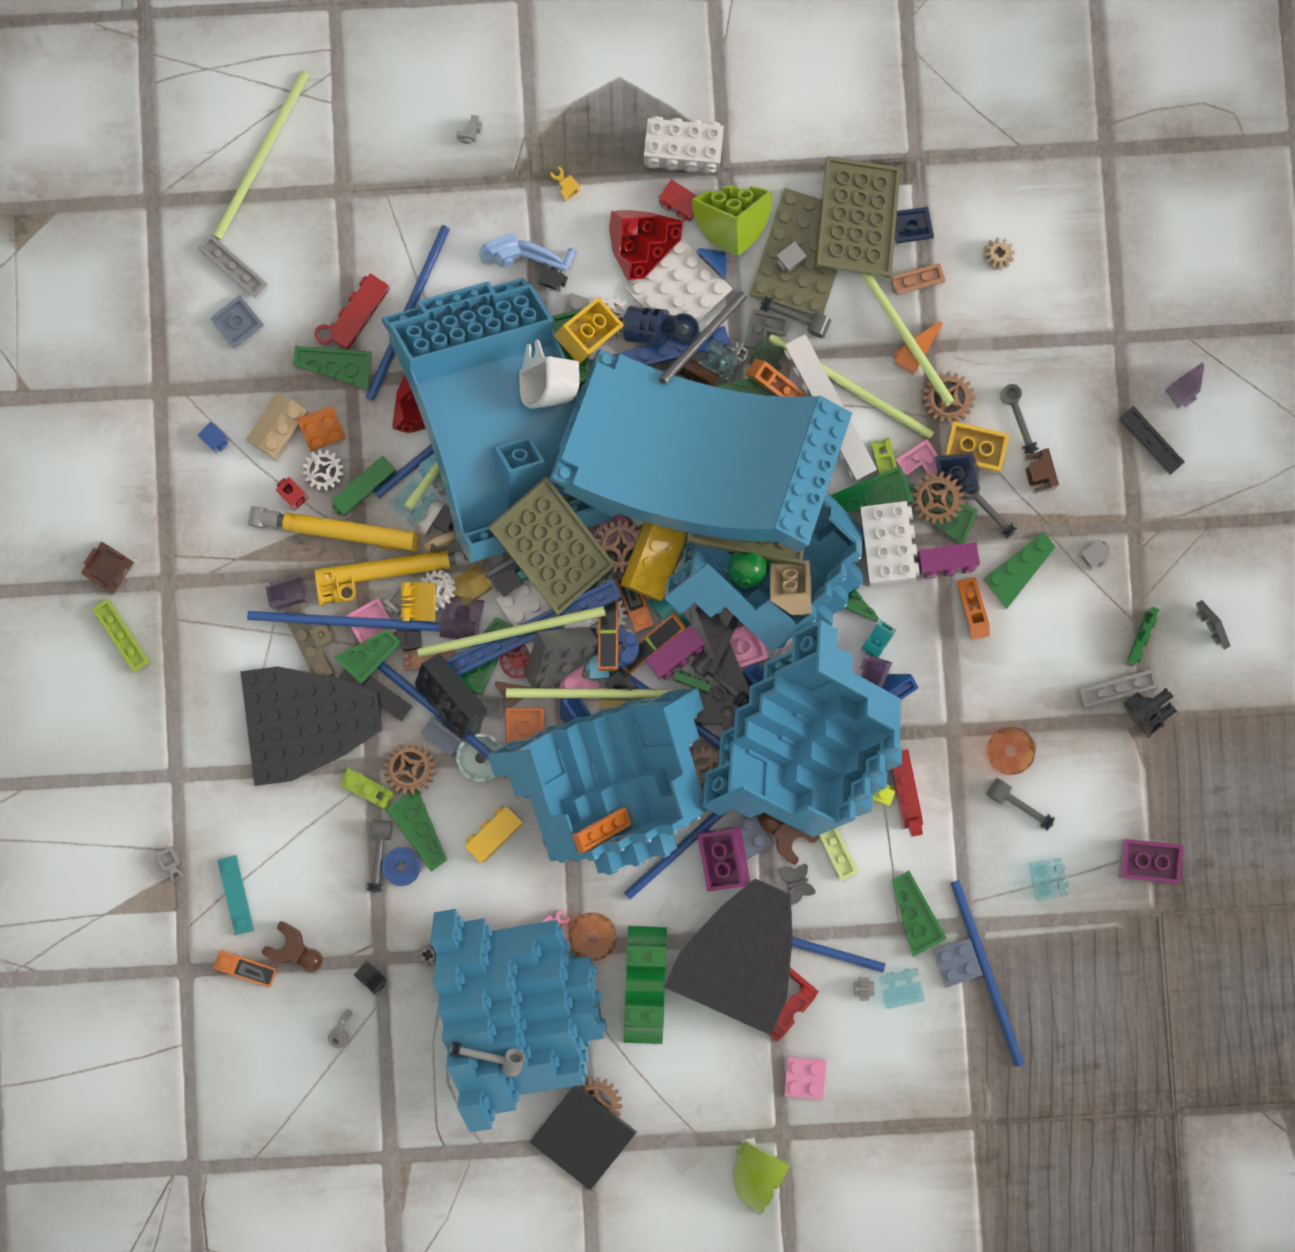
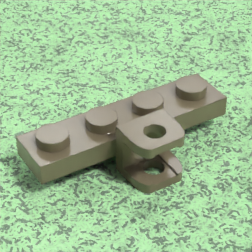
M297 605L285 612L306 614L302 605ZM287 623L311 672L326 676L334 674L335 672L322 648L337 639L332 625H319L313 628L311 624Z

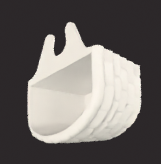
M539 340L535 341V355L532 358L531 345L527 344L523 366L519 370L520 398L522 403L530 409L564 404L573 400L579 389V361L551 356L545 357Z

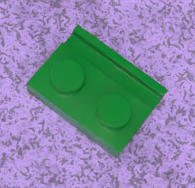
M676 671L673 677V681L691 688H698L699 691L707 694L712 687L708 680L700 677L697 680L685 671H680V673Z

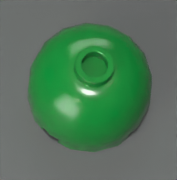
M743 552L733 554L728 562V575L731 581L741 588L758 586L766 574L765 559L754 552H749V555H742Z

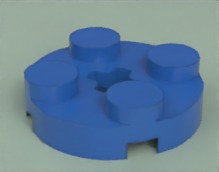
M618 629V645L621 644L625 648V650H621L618 653V668H624L637 659L639 644L634 634L624 629Z
M404 847L392 849L382 862L383 875L389 882L397 886L411 884L418 878L421 871L419 857L414 851ZM400 861H403V864H407L404 872L396 869V865H399Z

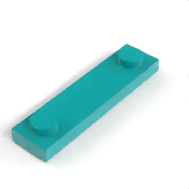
M237 855L217 860L235 935L255 931Z

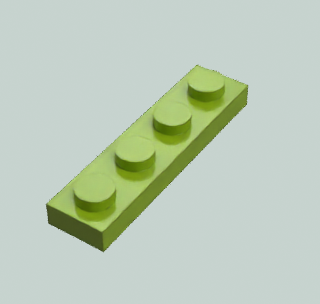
M108 598L92 608L134 673L151 663Z

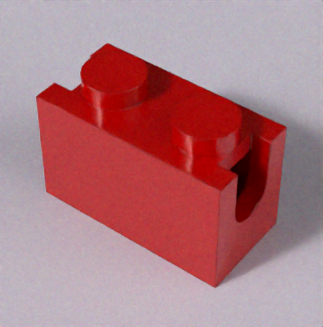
M671 179L659 196V203H661L660 206L667 211L672 210L677 213L676 217L680 220L691 222L694 217L692 199L697 195Z
M290 477L287 479L283 478L276 485L278 487L276 489L277 493L295 511L309 499L307 494Z

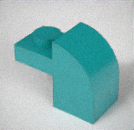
M664 597L662 601L652 600L649 603L663 621L676 613L686 627L691 625L683 612L680 614Z
M880 620L861 649L878 659L896 632V629Z

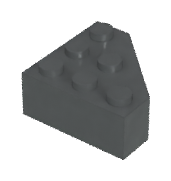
M578 627L537 631L525 672L531 687L552 688L591 659L595 654L598 640L591 628Z

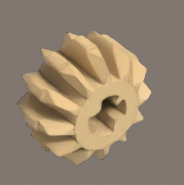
M998 237L995 239V243L990 240L988 242L989 246L984 247L986 253H983V258H988L985 262L986 265L993 263L991 269H994L996 265H998L999 270H1002L1003 265L1008 268L1010 266L1009 262L1014 261L1011 255L1015 254V250H1009L1013 244L1006 245L1007 239H1003L1002 243H1000ZM997 250L1002 254L1001 258L998 254H995Z

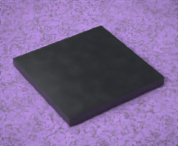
M573 1086L533 1136L530 1143L587 1189L591 1190L637 1131L582 1087Z

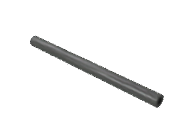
M740 291L659 377V381L662 384L666 385L747 298L743 291Z

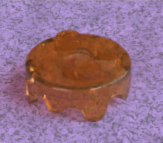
M1010 726L1004 727L995 732L989 739L986 750L987 758L992 767L998 772L1006 775H1016L1024 772L1032 765L1036 744L1025 730ZM1007 746H1013L1016 749L1014 756L1010 757L1006 754L1005 749Z
M595 912L586 913L579 916L571 925L569 930L570 945L575 954L580 958L590 956L592 961L601 960L607 957L615 948L617 931L612 921L605 915ZM590 931L598 933L599 937L596 942L588 941L587 934Z

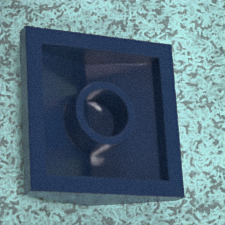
M928 207L897 211L896 244L934 239Z
M973 452L935 457L938 476L944 471V477L951 474V481L957 478L958 481L955 485H962L959 492L980 489L979 470ZM940 483V487H941V488H943V487L946 486V485Z

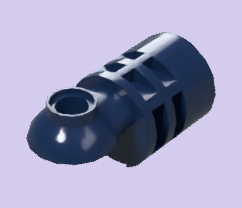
M631 305L627 308L623 320V336L625 341L663 346L669 337H674L684 343L692 342L699 335L700 329L697 320L692 315L687 313L671 315L667 309Z

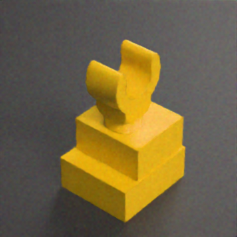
M558 167L559 176H555L552 172L550 174L553 180L559 182L562 189L560 191L561 196L566 202L579 193L581 189L571 175L565 178L563 169Z

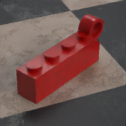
M371 273L368 276H364L359 283L361 286L357 292L354 291L350 296L348 306L346 308L343 307L339 312L338 317L340 318L336 324L332 323L330 326L322 324L315 329L314 336L317 342L322 345H328L333 341L345 350H349L389 292V285ZM323 329L330 331V337L327 340H321L318 337L319 332Z
M905 749L902 750V765L891 769L903 829L909 828L910 836L915 837L923 835L922 825L924 824L909 750Z

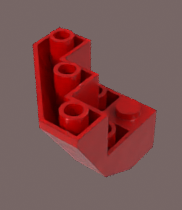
M611 211L609 232L612 251L627 280L645 279L681 240L683 221L644 211Z
M404 374L396 394L392 428L393 430L412 433L424 430L426 427Z

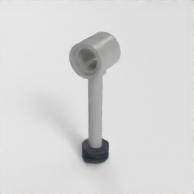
M453 1041L449 1049L450 1057L454 1055L458 1058L459 1055L503 1064V1072L511 1077L518 1076L521 1073L525 1061V1054L519 1049H510L506 1052L505 1056L464 1048L461 1047L460 1042L455 1044V1041Z

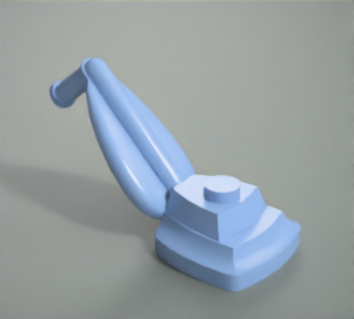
M511 233L484 243L479 251V257L482 263L490 265L496 263L500 267H507L514 260L523 256L536 262L548 264V266L562 271H567L577 251L573 248H568L566 257L562 261L558 256L539 245L524 240L517 241L515 234Z

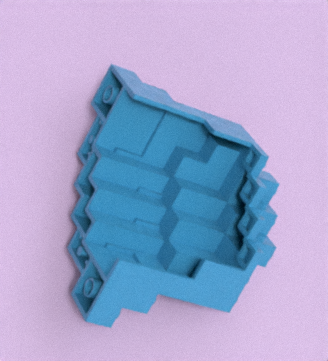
M826 492L809 546L804 548L802 560H809L812 614L791 615L771 601L770 566H766L765 577L758 586L741 588L735 585L728 575L729 558L735 553L689 544L684 548L681 568L667 578L664 598L680 614L686 609H691L695 603L710 617L716 613L720 614L726 607L774 652L776 649L784 647L787 641L793 637L794 632L819 620L832 626L833 614L838 610H843L848 604V593L862 585L863 572L855 563L862 556L863 527Z
M819 620L794 632L792 650L764 663V679L750 686L749 703L735 709L734 727L721 732L719 767L705 773L703 808L719 816L735 810L749 818L764 812L812 837L855 820V816L859 817L871 812L873 794L887 788V771L902 765V748L900 747L901 699L853 673V655L837 646V629Z
M698 688L667 691L657 698L626 701L616 708L601 709L591 716L576 717L565 724L548 726L527 739L510 741L488 754L494 776L509 777L515 797L524 796L525 799L531 798L550 861L563 863L569 860L574 862L588 859V861L594 860L598 874L606 873L607 875L617 873L619 868L628 865L637 867L643 865L646 859L659 856V858L670 856V852L677 849L673 835L677 834L680 828L689 826L691 821L700 819L701 815L708 811L703 808L704 796L689 749L693 742L699 739L694 718L704 710ZM626 807L632 823L631 826L589 850L578 853L572 836L574 833L617 809Z
M456 909L434 912L430 942L436 952V961L432 984L439 996L437 1012L443 1022L442 1041L448 1051L446 1068L459 1091L457 1108L469 1132L492 1129L493 1121L496 1119L495 1114L515 1111L517 1102L520 1099L519 1095L585 1085V1076H588L586 1066L587 1061H589L588 1046H590L591 1040L603 1039L604 1030H607V1023L605 1018H602L600 1009L602 994L596 988L595 975L598 974L597 965L593 964L591 957L576 958V954L571 951L570 941L565 938L564 928L560 927L558 920L492 931L485 918L464 921ZM455 1041V1044L460 1042L461 1047L505 1056L506 1052L510 1049H519L525 1054V1061L521 1073L518 1076L511 1077L503 1072V1064L459 1055L458 1058L454 1055L450 1057V1046Z

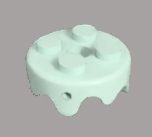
M474 734L476 738L492 751L502 747L490 735ZM463 740L458 747L456 762L461 773L466 778L476 782H486L495 778L496 776L493 774L490 761L486 758L484 763H477L475 757L480 752Z

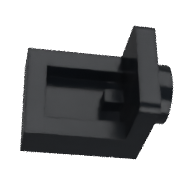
M368 961L354 974L374 995L381 991L387 982L384 975Z

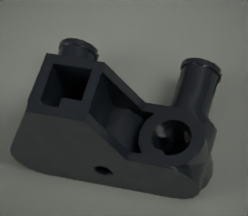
M717 685L701 700L704 710L697 714V718L701 725H721L725 731L734 727L736 707L730 693L721 685ZM729 711L730 715L725 716L724 712Z
M1164 688L1154 698L1143 697L1137 692L1123 703L1125 711L1148 738L1159 728H1163L1164 721L1177 712L1170 702L1162 709L1160 708L1173 698V695L1170 691L1168 692L1167 688Z

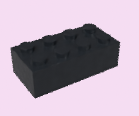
M440 653L423 662L414 683L417 690L427 698L428 703L437 710L441 719L448 723L453 733L458 735L461 740L478 731L487 708Z

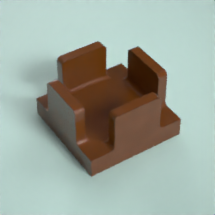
M1049 448L1023 457L1024 461L1038 458V461L1031 462L1029 467L1025 468L1029 486L1045 484V486L1035 488L1033 494L1052 491L1058 487L1059 482Z
M101 541L97 549L93 548L84 561L85 567L81 574L114 594L135 562Z

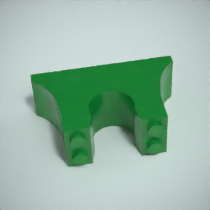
M628 926L624 1043L663 1044L667 927Z

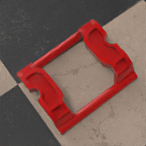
M791 967L789 976L800 985L801 991L798 994L792 995L787 1000L772 1035H769L776 1042L795 1023L794 1014L796 1012L803 1013L819 993L815 987Z

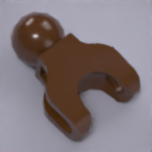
M764 812L760 816L759 822L762 829L772 833L776 838L777 852L793 865H796L799 861L798 856L792 850L793 841L798 837H803L811 843H815L818 840V836L812 837Z
M280 921L277 929L285 935V945L278 950L265 946L261 951L262 954L275 963L285 964L294 962L299 964L300 968L307 973L318 971L323 963L321 953L316 949H309L303 943L302 934L298 929L286 922Z

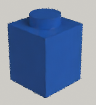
M212 422L198 434L199 438L215 453L218 451L222 452L228 446L227 442L229 439Z

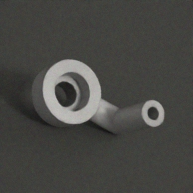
M347 1009L338 1020L337 1028H334L328 1035V1042L335 1048L344 1047L349 1040L348 1033L344 1030V1027L353 1014L351 1010Z

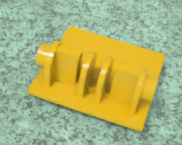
M403 581L402 586H400L402 596L400 598L402 600V603H400V606H402L400 617H402V621H435V583Z

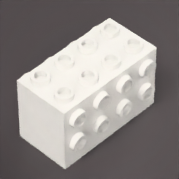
M653 116L652 119L648 118L644 166L719 174L724 126L718 122L702 124L698 120L682 122V119L672 118L671 120H663L662 117Z
M907 501L861 507L871 587L917 581L916 576H920L919 564L914 562V557H918L916 544H912V538H915L914 525H910L909 522L910 519H913L911 506L907 505Z

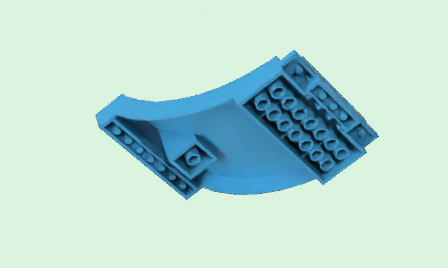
M524 278L496 286H491L489 281L419 300L417 301V308L382 317V323L389 333V342L413 392L434 451L451 513L455 537L470 563L506 552L487 527L544 477L550 479L560 452L558 448L578 397L577 392L573 400L568 403L536 409L526 407L521 401L519 370L523 366L527 344L531 345L532 358L535 355V341L539 340L545 357L551 356L565 359L560 343L553 336L555 334L553 318L532 284H527ZM552 482L586 527L612 520V516L563 492L564 487Z
M602 349L597 350L587 380L580 389L558 448L560 452L549 480L564 487L563 492L612 517L619 513L665 528L723 539L779 542L796 552L809 546L852 412L820 395L809 397L764 396L713 387L675 375L664 385L659 381V377L664 373L663 371L654 369L622 354L615 357Z

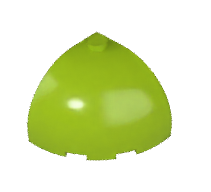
M738 185L723 186L722 190L715 192L708 190L692 199L694 217L703 234L713 244L736 256L742 254L759 238L767 224L772 207V191L755 186H750L749 189L738 188Z
M746 1140L744 1144L740 1143L736 1151L738 1157L733 1168V1183L742 1202L752 1210L762 1214L765 1211L764 1207H768L774 1197V1188H779L790 1165L787 1161Z

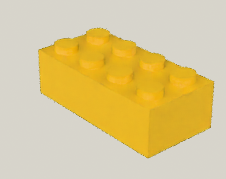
M644 522L620 586L652 600L662 601L666 590L667 578L674 571L688 532Z

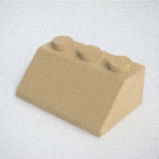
M277 393L246 440L278 461L300 429L297 418L305 416L309 412L291 399Z
M809 560L802 561L801 566L783 562L771 563L770 599L791 615L812 614Z

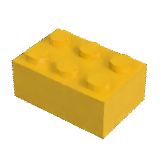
M597 297L564 324L553 336L573 359L579 361L580 364L613 337L624 325L607 305Z
M953 421L944 455L973 452L978 470L999 474L1002 470L1009 434Z
M507 806L505 808L499 807L493 813L495 817L491 821L486 820L479 827L481 831L477 835L473 833L465 841L467 843L465 848L481 864L492 856L524 824Z

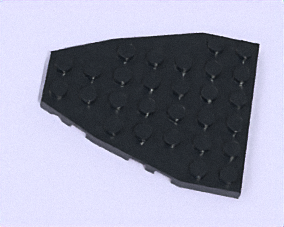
M280 666L240 671L254 786L295 781L349 754L353 749L383 730L377 691L340 678Z
M756 878L724 903L679 952L664 987L768 1035H772L788 995L793 942L791 894Z

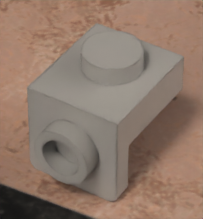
M471 115L468 133L457 131L456 136L461 143L471 144V142H476L477 133L481 134L482 122H480L479 116Z
M400 585L394 589L387 599L383 600L386 604L384 608L392 615L395 612L398 615L401 613L402 606H400V603H402V600L400 598L402 596Z

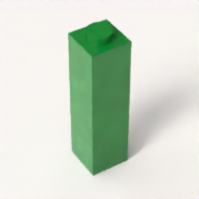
M382 455L331 500L334 504L332 509L338 515L342 513L346 517L397 471Z

